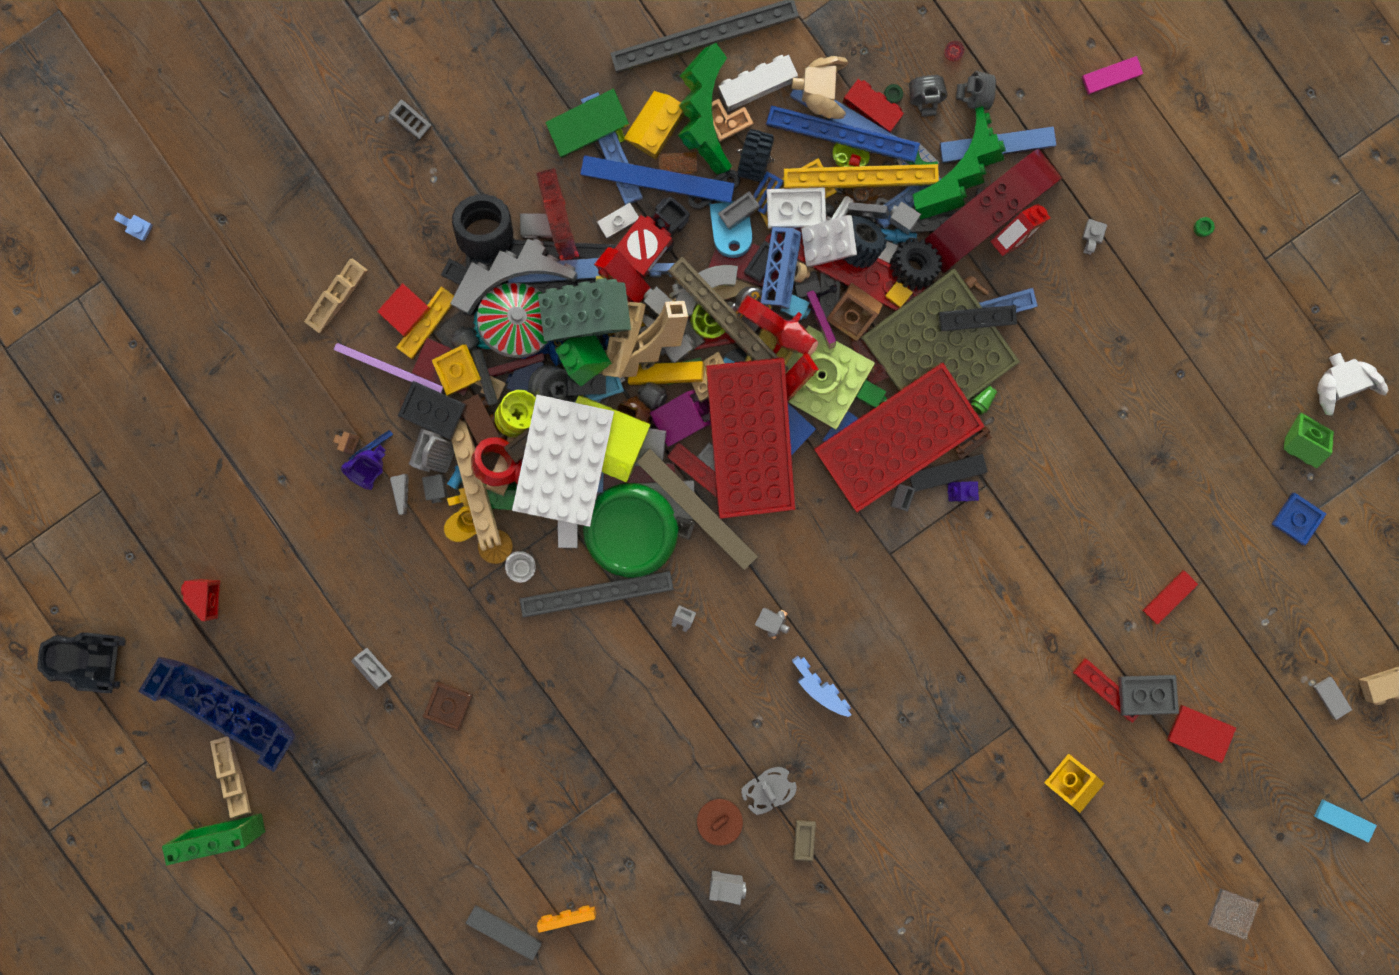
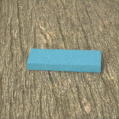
M1323 799L1314 817L1366 842L1370 841L1377 826Z

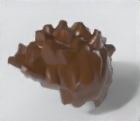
M637 396L630 397L628 400L619 403L617 411L648 424L651 422L649 419L651 417V410Z

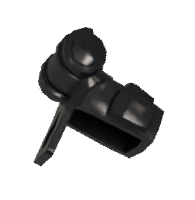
M670 196L667 199L664 198L655 207L653 215L650 216L656 222V227L660 230L662 228L666 229L671 234L670 237L673 238L676 232H681L689 223L690 213ZM673 239L671 245L664 252V254L672 250L675 243Z

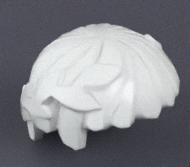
M517 551L507 557L505 570L511 580L523 583L534 575L536 565L534 558L530 554Z

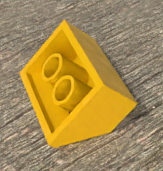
M654 91L625 135V141L656 160L685 115L679 107L681 102L670 95Z

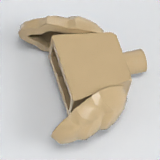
M837 56L818 58L809 67L805 68L803 78H792L791 89L802 90V101L806 102L807 107L814 114L822 115L828 119H843L846 113L834 101L836 72L846 67L848 61L844 57Z

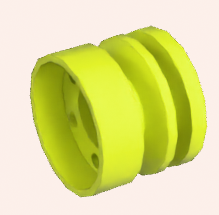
M525 390L509 392L502 399L495 412L494 421L497 429L503 435L517 438L530 428L536 397Z

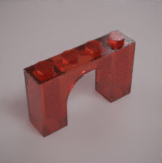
M556 169L537 172L536 175L553 242L559 258L562 261L578 257L579 253L566 212V202Z

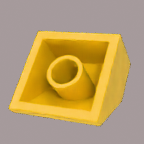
M1070 754L1064 758L1044 782L1079 813L1105 784Z

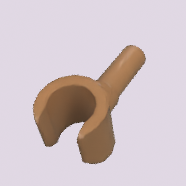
M969 276L963 280L969 289L974 286L985 295L989 293V291L977 283L978 281L975 277Z

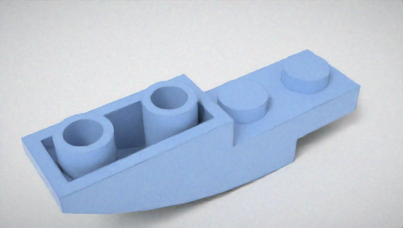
M796 656L792 659L803 675L797 681L811 697L821 705L840 715L851 716V713L848 711L851 709L850 705L845 699L840 700L837 696L840 692L834 684L829 685L828 682H825L820 686V683H822L821 679L816 673L811 674L808 670L811 666L804 657L800 659L799 656Z

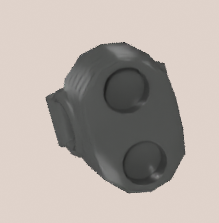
M974 71L968 77V83L957 84L956 99L967 102L969 109L983 106L984 110H990L995 99V75ZM965 87H967V93L972 94L969 98L964 97Z
M939 75L921 76L911 80L909 83L910 102L918 106L921 117L935 116L937 104L944 101L948 96L943 77ZM923 102L925 104L932 103L933 107L923 109L922 104Z

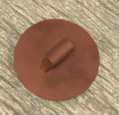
M725 799L709 801L701 808L697 817V827L700 835L713 845L730 844L740 835L743 826L740 810L735 804Z

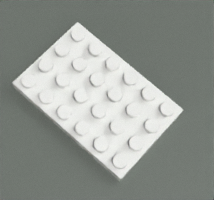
M536 395L512 511L590 527L614 411Z

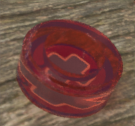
M951 41L947 44L944 54L948 60L958 61L962 58L965 49L961 42Z

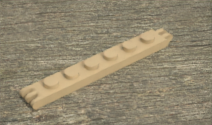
M461 417L451 441L480 548L482 551L487 550L485 542H487L489 548H493V539L496 546L501 545V540L486 486L475 477L471 469V456L475 446L470 428L466 420L463 421V417Z

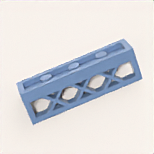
M772 227L761 297L763 305H774L790 309L801 232L794 228ZM778 232L785 233V239L780 244L777 242ZM780 250L782 258L776 263L774 255ZM775 270H777L779 272V277L775 282H773L771 280V274ZM772 289L776 292L775 301L767 300L768 293Z

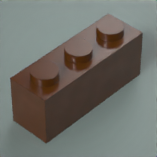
M476 394L462 402L467 404L463 416L478 444L482 440L493 437L502 438L507 441L506 436L497 429L494 421L495 415L494 413L490 414L485 396L481 397V395ZM487 452V453H484L483 455H484V456H488V455H490V454H492V453H494V452Z

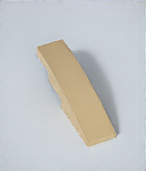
M353 258L349 259L342 272L336 275L327 291H323L304 322L318 333H321L350 297L367 272V269Z
M628 302L631 330L615 332V336L609 338L607 355L612 364L603 370L604 376L621 378L637 341L646 307L645 304Z
M230 736L210 741L216 776L221 782L223 798L227 799L230 818L251 813L242 771Z

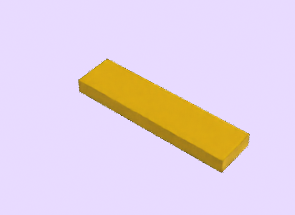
M441 286L427 305L431 309L406 337H403L396 348L413 360L426 339L430 337L452 307L450 303L454 295Z
M703 361L658 363L647 370H643L641 365H639L637 375L628 377V384L703 382L704 363Z

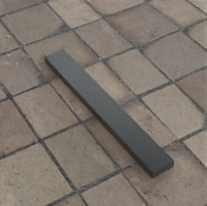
M667 571L520 598L522 616L529 617L674 589L671 572Z

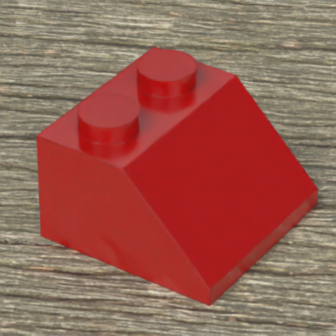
M194 579L184 581L181 587V595L183 596V601L201 621L218 619L220 580Z

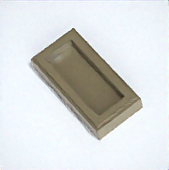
M796 820L794 860L813 861L815 821Z

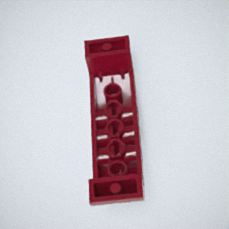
M1040 149L1033 151L925 239L926 245L931 243V248L938 250L936 255L941 256L939 262H942L940 269L943 274L1062 179Z

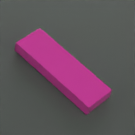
M1137 56L1083 75L1081 78L1087 94L1090 95L1142 76L1143 71Z

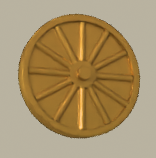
M498 530L501 545L496 546L493 539L494 547L489 548L487 542H485L487 550L482 551L478 542L479 554L488 563H502L512 553V540L502 530Z

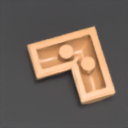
M720 99L712 102L713 124L719 142L754 125L745 107L727 115Z

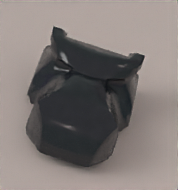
M82 632L75 637L55 635L40 644L37 669L50 682L63 681L69 683L77 691L112 693L113 689L120 688L121 682L114 681L118 646H125L126 640L124 637L88 632Z

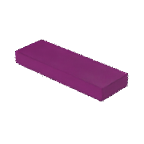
M813 290L807 292V301L810 302L809 305L829 350L835 348L836 339L818 298Z

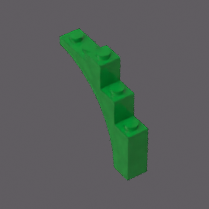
M714 43L704 48L680 75L691 92L679 104V107L690 119V122L678 136L689 150L696 148L709 164L711 170L718 175L729 171L732 165L720 146L713 124V88L719 70L727 59L717 43Z
M983 106L975 108L976 126L974 136L960 162L941 180L913 194L915 210L921 214V220L965 206L964 198L967 197L965 189L985 183L984 175L987 174L985 166L1004 160L1003 152H1006L1004 141H1000L998 135L994 134L993 128L989 127V124H992L989 112L985 113Z

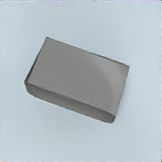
M520 214V234L522 238L559 239L560 215L557 217V214Z

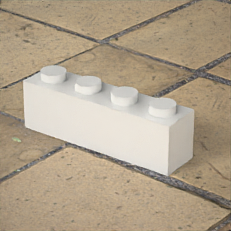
M780 55L767 65L762 63L751 72L744 71L740 73L738 78L724 80L720 83L718 92L727 112L792 84V78H798V74L789 55L784 57Z

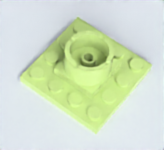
M808 325L806 330L818 341L817 349L810 357L819 370L788 403L837 430L874 367L875 362L837 341L835 348L829 350L822 333ZM794 352L792 353L786 365L789 369L785 372V374L803 356V354ZM820 373H824L826 375L823 379L819 378L818 376Z

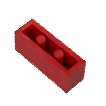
M857 79L845 95L843 103L856 113L891 133L904 115L901 107L895 103L891 104L886 100L887 98L884 94L871 89L872 87L868 82Z
M608 247L594 264L602 278L607 280L617 279V282L625 283L628 302L640 303L644 298L643 296L651 288L619 250Z

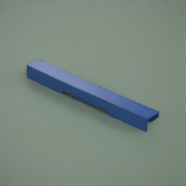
M388 430L348 459L352 460L362 451L372 450L393 435L392 432Z

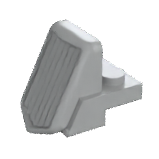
M421 428L409 465L427 472L434 470L446 473L454 455L452 442L442 439V436Z

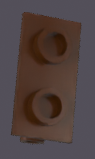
M984 427L955 446L953 450L960 460L992 438L989 434L990 430Z

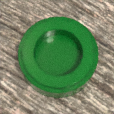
M1203 217L1194 223L1193 229L1197 236L1207 237L1213 233L1215 225L1210 218Z

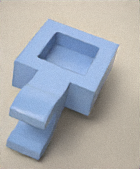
M117 213L114 220L127 226L125 232L144 242L153 224L133 215L132 219H129Z

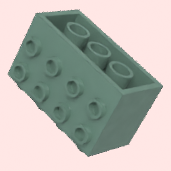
M596 279L595 283L581 282L578 283V286L566 285L562 286V289L559 290L551 288L546 289V293L538 294L544 341H567L574 337L598 336L631 330L625 283L617 282V279Z

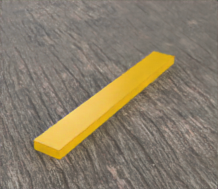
M938 164L791 168L783 170L784 189L933 185L939 181Z

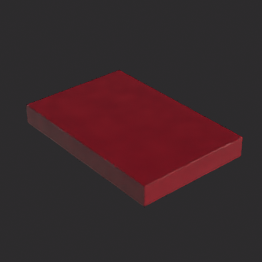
M427 338L412 373L442 386L432 360L453 349ZM469 386L457 393L466 396Z

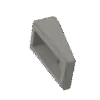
M402 99L389 113L390 117L419 140L431 126L428 121ZM404 108L405 112L400 117L397 116L401 109ZM408 113L412 114L407 122L403 121ZM414 118H417L418 121L411 128L409 124ZM422 122L424 126L417 133L415 129Z
M408 474L390 478L399 515L407 514Z

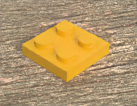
M466 344L432 360L446 395H452L481 380Z

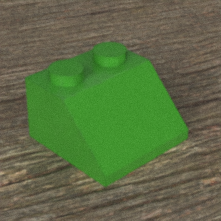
M1300 413L1285 437L1284 450L1290 455L1300 458L1304 463L1318 468L1332 454L1334 431Z

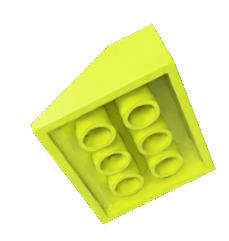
M578 395L575 403L614 411L601 472L627 482L632 474L651 424Z

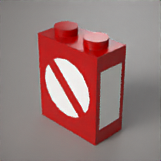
M1036 204L1022 211L990 242L1002 256L1016 250L1050 219L1047 210L1043 206Z
M640 215L615 249L619 250L640 276L645 278L671 245L672 238L666 229L662 228L660 230L656 227V222L649 216L645 218Z

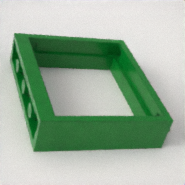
M262 813L186 830L162 846L166 866L245 848L266 832ZM239 839L241 845L235 846L234 840Z

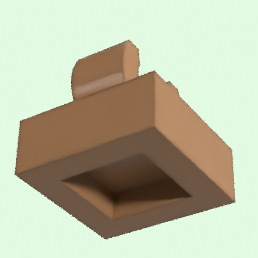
M343 431L342 436L335 435L333 442L339 444L337 450L354 454L360 436Z

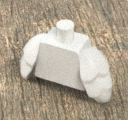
M1341 353L1329 357L1333 367L1324 372L1317 388L1319 403L1325 414L1330 416L1334 413L1337 400L1368 388L1381 395H1386L1389 391L1384 378L1377 372L1374 366L1365 362H1358L1356 359L1345 362Z

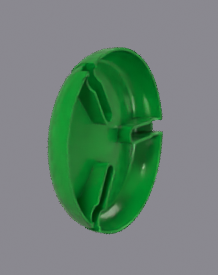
M621 483L611 486L597 496L590 527L583 525L585 545L594 561L611 574L626 578L649 575L661 568L675 550L678 541V522L673 515L675 512L666 498L651 487L638 483Z

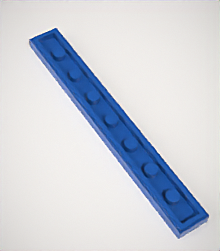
M772 105L766 123L770 127L915 163L920 146L918 142Z
M584 156L580 174L585 177L730 204L735 183Z

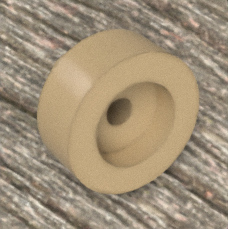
M797 262L794 281L801 283L805 278H809L810 271H807L805 264Z

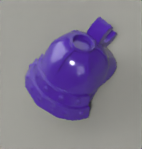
M379 445L374 451H362L352 460L350 459L347 463L345 462L341 466V471L350 481L358 486L372 490L374 480L383 473V462L381 459L384 457L386 449Z

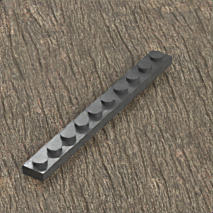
M784 0L610 54L615 71L619 73L798 19L799 15L794 0Z

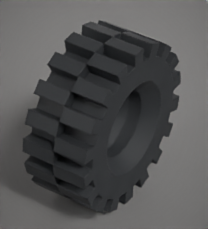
M914 238L912 242L910 239L906 240L905 243L902 242L890 260V263H892L890 270H894L892 276H897L896 281L898 283L903 282L902 286L905 288L908 285L911 290H914L916 287L917 290H921L923 287L927 288L941 271L942 262H939L941 256L936 255L938 250L936 248L932 249L931 243L926 245L923 239L918 242V238ZM909 261L917 262L921 270L914 269Z

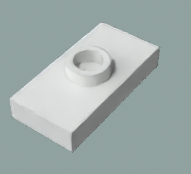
M628 203L597 223L605 237L609 239L634 224L639 217L631 203Z

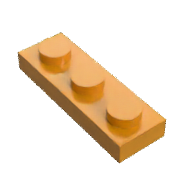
M582 906L578 908V911L574 912L565 910L560 912V915L553 917L551 914L545 915L538 921L537 928L540 933L594 920L596 918L595 906Z

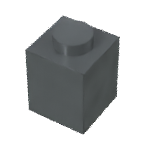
M439 474L422 477L426 500H432V504L444 502L443 498L448 497L445 476Z

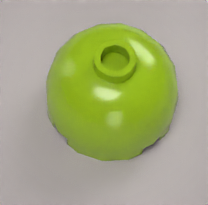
M699 304L694 307L693 313L690 316V323L697 335L712 339L725 333Z

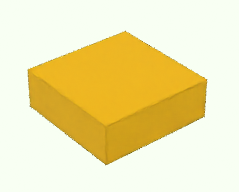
M896 281L885 297L901 308L913 292L907 287H903L902 283Z

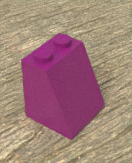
M695 390L685 392L650 413L654 425L659 430L666 431L665 443L668 447L711 425L709 400L706 399L700 402Z

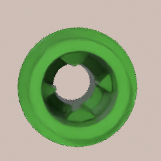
M988 386L971 401L974 411L979 415L987 413L997 391Z

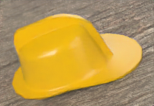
M469 505L463 506L457 513L447 519L444 525V532L450 540L462 542L477 534Z

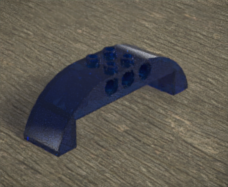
M158 657L138 691L153 701L161 699L169 701L258 754L260 757L257 763L273 772L276 771L295 739V734L288 724L264 705L211 674L173 659Z

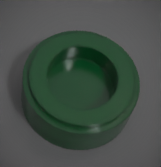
M897 84L887 86L884 91L886 100L891 104H898L903 97L902 88Z

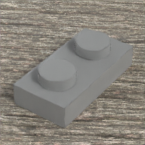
M368 648L351 660L376 690L392 677Z

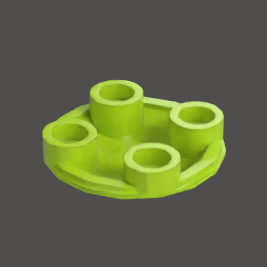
M837 143L832 151L833 159L840 167H854L848 165L852 154L861 157L859 167L866 166L870 159L868 151Z

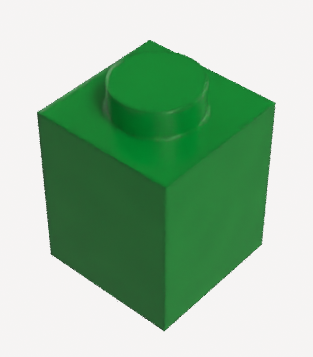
M866 380L855 399L871 408H876L887 397L884 396L885 390Z

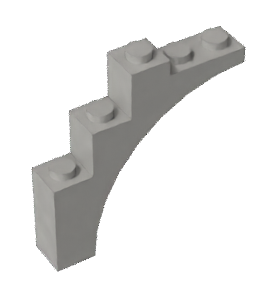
M535 238L533 241L527 239L518 259H516L517 255L508 250L505 253L499 251L489 271L488 266L480 262L477 265L472 262L450 304L471 315L477 304L489 291L515 277L529 274H548L575 282L578 275L573 266L567 263L564 266L557 262L558 259L548 254L546 257L547 250L543 242Z

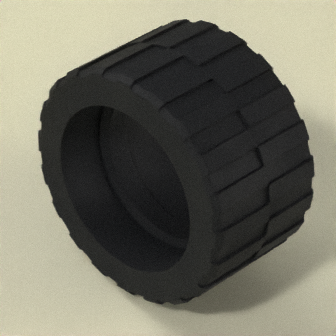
M476 194L462 200L455 207L452 214V225L457 245L462 252L474 259L487 260L496 258L499 251L505 252L508 250L513 241V227L510 211L501 199L493 195ZM482 219L494 220L500 224L493 232L485 235H475L466 231L472 223Z

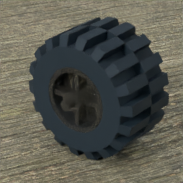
M754 129L748 131L743 148L741 150L737 149V153H740L741 156L737 171L738 177L761 182L764 179L768 163H774L775 160L770 156L774 142L773 134Z
M852 216L857 255L843 258V260L857 268L858 266L860 268H869L886 248V236L881 228L869 219L862 216Z

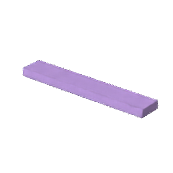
M339 343L334 347L335 351L410 382L416 381L442 394L445 393L443 386Z

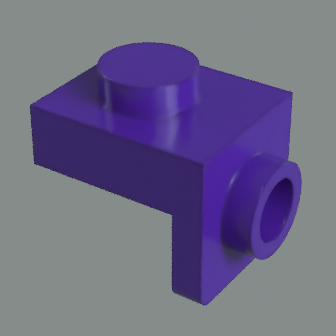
M978 481L948 483L949 502L979 501Z

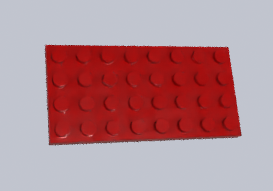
M784 358L707 365L706 377L719 518L795 510Z
M940 363L879 404L876 408H873L815 447L814 450L857 513L985 426L944 363Z

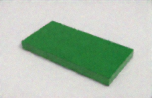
M614 89L545 122L561 158L630 125Z

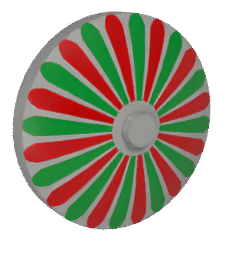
M507 283L489 291L482 299L477 313V327L483 341L495 352L512 358L528 357L541 351L549 343V341H544L538 298V294H542V292L522 283Z

